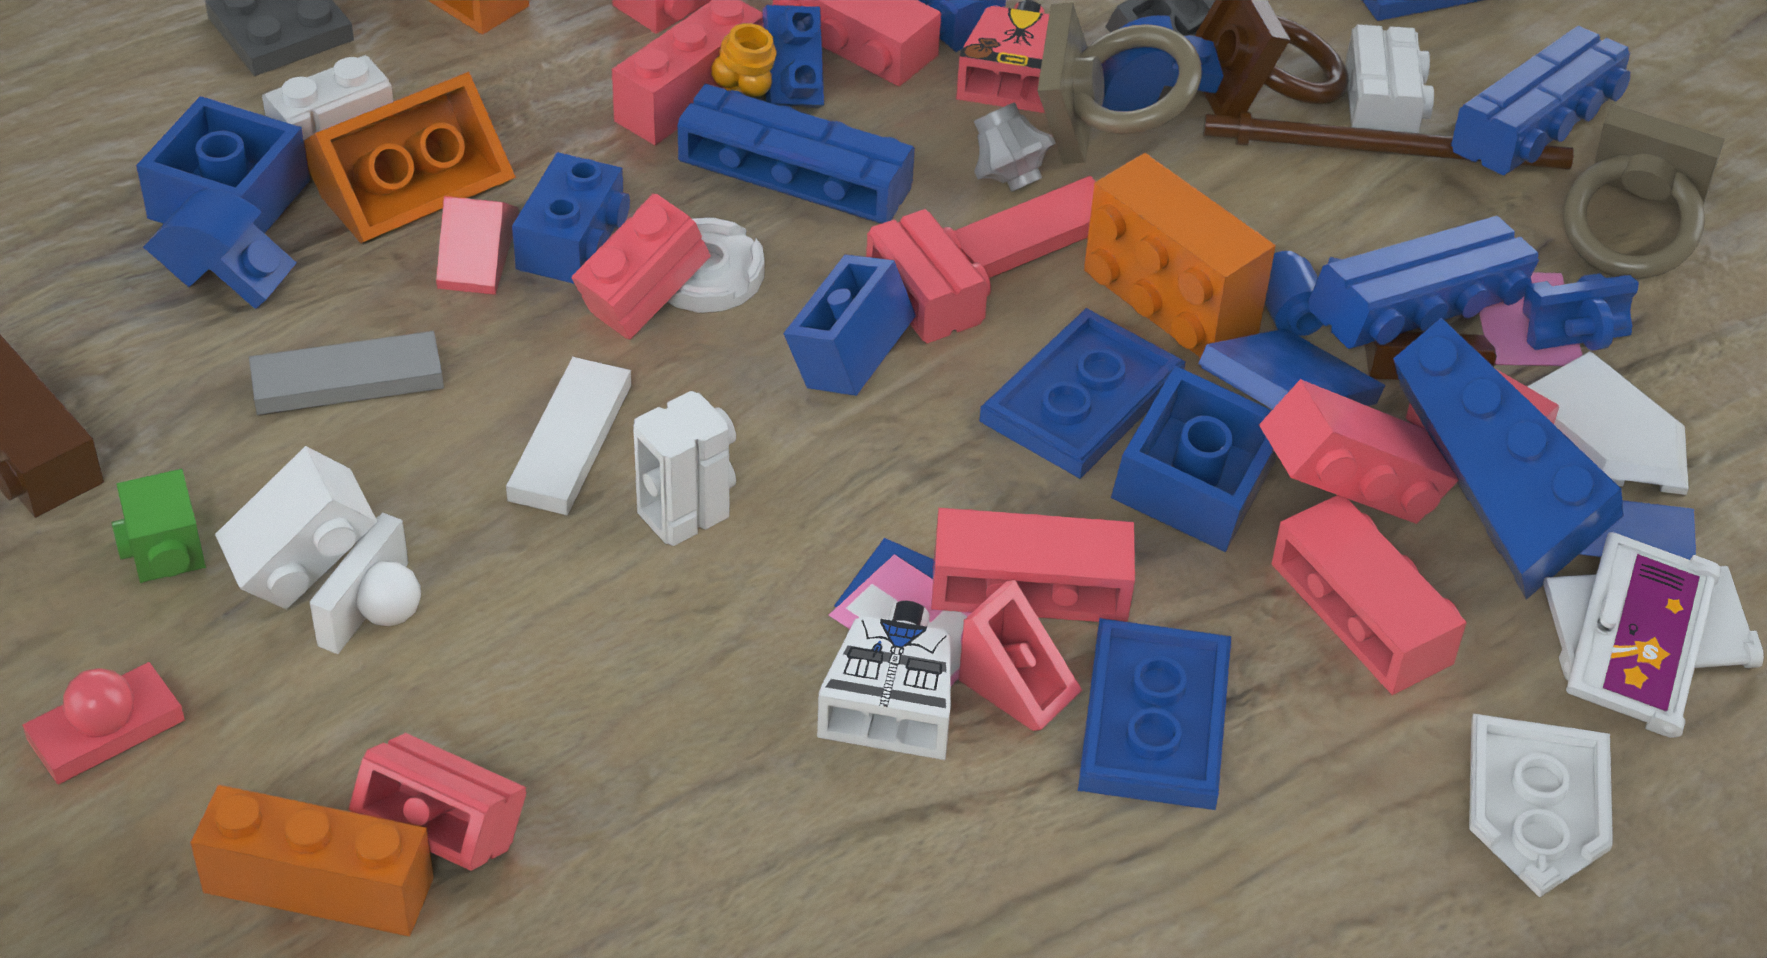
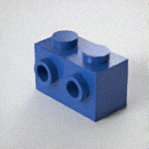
M557 152L512 225L516 270L574 284L571 276L609 239L614 228H620L627 219L630 196L628 193L623 192L622 167Z
M845 254L783 334L808 389L857 396L913 321L916 314L894 260Z

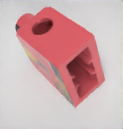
M1022 0L1014 6V9L998 6L986 8L959 55L957 100L1001 107L1015 102L1020 110L1045 113L1037 90L1049 14H1045L1043 7L1033 0Z

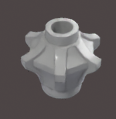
M1015 102L974 121L979 132L977 136L979 159L974 170L977 179L992 178L1001 183L1007 182L1011 192L1042 178L1038 167L1042 166L1046 152L1056 143L1051 134L1042 132L1030 124L1026 117L1020 114Z

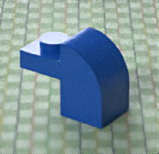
M1163 15L1139 18L1120 27L1157 25L1173 30L1170 17ZM1184 36L1195 47L1201 61V81L1197 91L1216 93L1222 81L1223 73L1214 42L1197 36ZM1150 47L1133 48L1112 56L1102 64L1104 74V99L1102 107L1113 111H1134L1156 103L1163 87H1174L1177 81L1179 68L1176 60L1169 53Z
M204 189L193 193L143 246L145 250L188 287L210 269L254 309L267 300L297 263L253 224L262 213L258 208L237 195L217 189Z

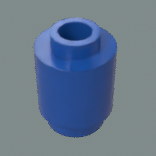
M1292 251L1274 253L1265 306L1278 330L1286 328L1298 336H1306L1316 332L1323 326L1309 311L1308 303L1318 276L1306 258Z

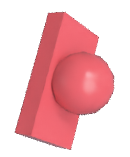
M147 662L123 675H119L114 670L102 668L82 671L69 682L63 695V705L22 724L26 739L56 784L59 785L185 721L181 704L152 664Z

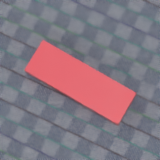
M1091 176L1085 177L954 230L959 239L962 253L971 264L980 263L985 268L989 278L1088 238L1094 182L1096 181Z

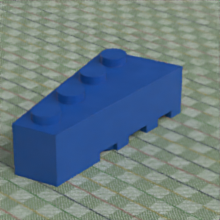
M1440 318L1393 358L1404 394L1429 436L1459 481L1457 483L1474 507L1486 528L1488 536L1499 554L1503 556L1526 600L1544 585L1545 577L1555 576L1624 516L1622 489L1445 320Z

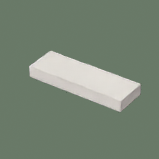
M572 357L506 485L507 501L559 514H569L631 387V370Z

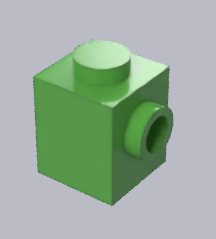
M182 469L116 483L124 519L111 522L120 560L134 557L140 583L206 568Z

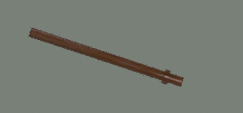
M1240 111L1238 117L1206 114L1204 120L1203 136L1236 139V145H1248L1249 140L1469 160L1453 152L1451 146L1453 136L1252 118L1251 112ZM1546 145L1535 162L1529 163L1524 161L1520 165L1570 170L1573 164L1574 150L1572 147Z

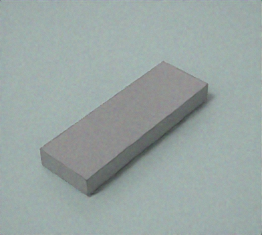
M434 331L249 356L257 415L444 388Z

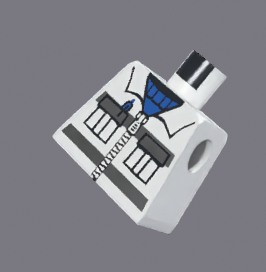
M899 601L892 605L888 620L862 616L854 620L820 688L818 696L817 738L945 760L950 719L951 635L944 629L928 627L930 615L924 606L913 601Z

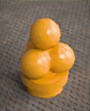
M753 23L738 24L723 38L719 52L720 55L714 59L711 65V75L720 86H723V89L727 91L736 90L746 96L755 98L766 94L772 85L770 70L775 62L776 48L773 44L772 35L762 26Z

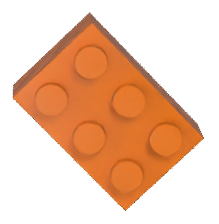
M1143 153L1094 182L1084 271L1097 283L1104 285L1132 306L1137 313L1148 318L1175 338L1181 346L1191 350L1201 358L1207 344L1259 333L1276 245L1151 156Z

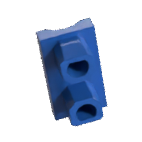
M766 5L762 9L763 28L772 35L777 53L774 65L770 70L772 85L766 93V102L779 106L821 108L824 105L820 7Z
M1598 273L1581 276L1576 283L1552 286L1547 281L1528 284L1525 288L1522 311L1529 319L1527 343L1534 350L1584 343L1592 351L1608 348L1613 338L1630 336L1632 333L1631 303L1633 297L1638 292L1639 282L1631 275L1605 278L1602 274Z

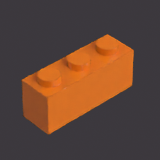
M223 785L217 786L190 842L203 893L408 937L412 934L434 879L426 827Z

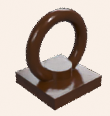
M1215 0L1195 36L1204 40L1214 42L1223 73L1222 81L1216 93L1203 91L1215 115L1238 117L1240 111L1247 112L1263 85L1285 97L1310 104L1332 103L1340 99L1348 88V71L1337 52L1325 40L1308 28L1292 20L1276 16L1268 0ZM1288 43L1311 57L1322 68L1327 81H1307L1277 67L1276 63Z

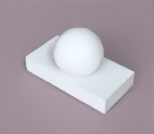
M385 513L376 518L377 523L358 540L311 599L310 608L318 647L339 654L365 619L376 625L395 626L405 622L416 612L421 597V587L413 571L406 567L408 565L403 521Z

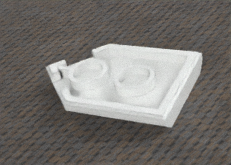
M1589 351L1527 386L1558 404L1559 410L1554 425L1618 486L1623 487L1625 480L1659 485L1660 492L1687 495L1689 487L1685 426L1597 355Z
M1473 714L1471 719L1469 829L1539 897L1610 851L1612 847L1610 734Z

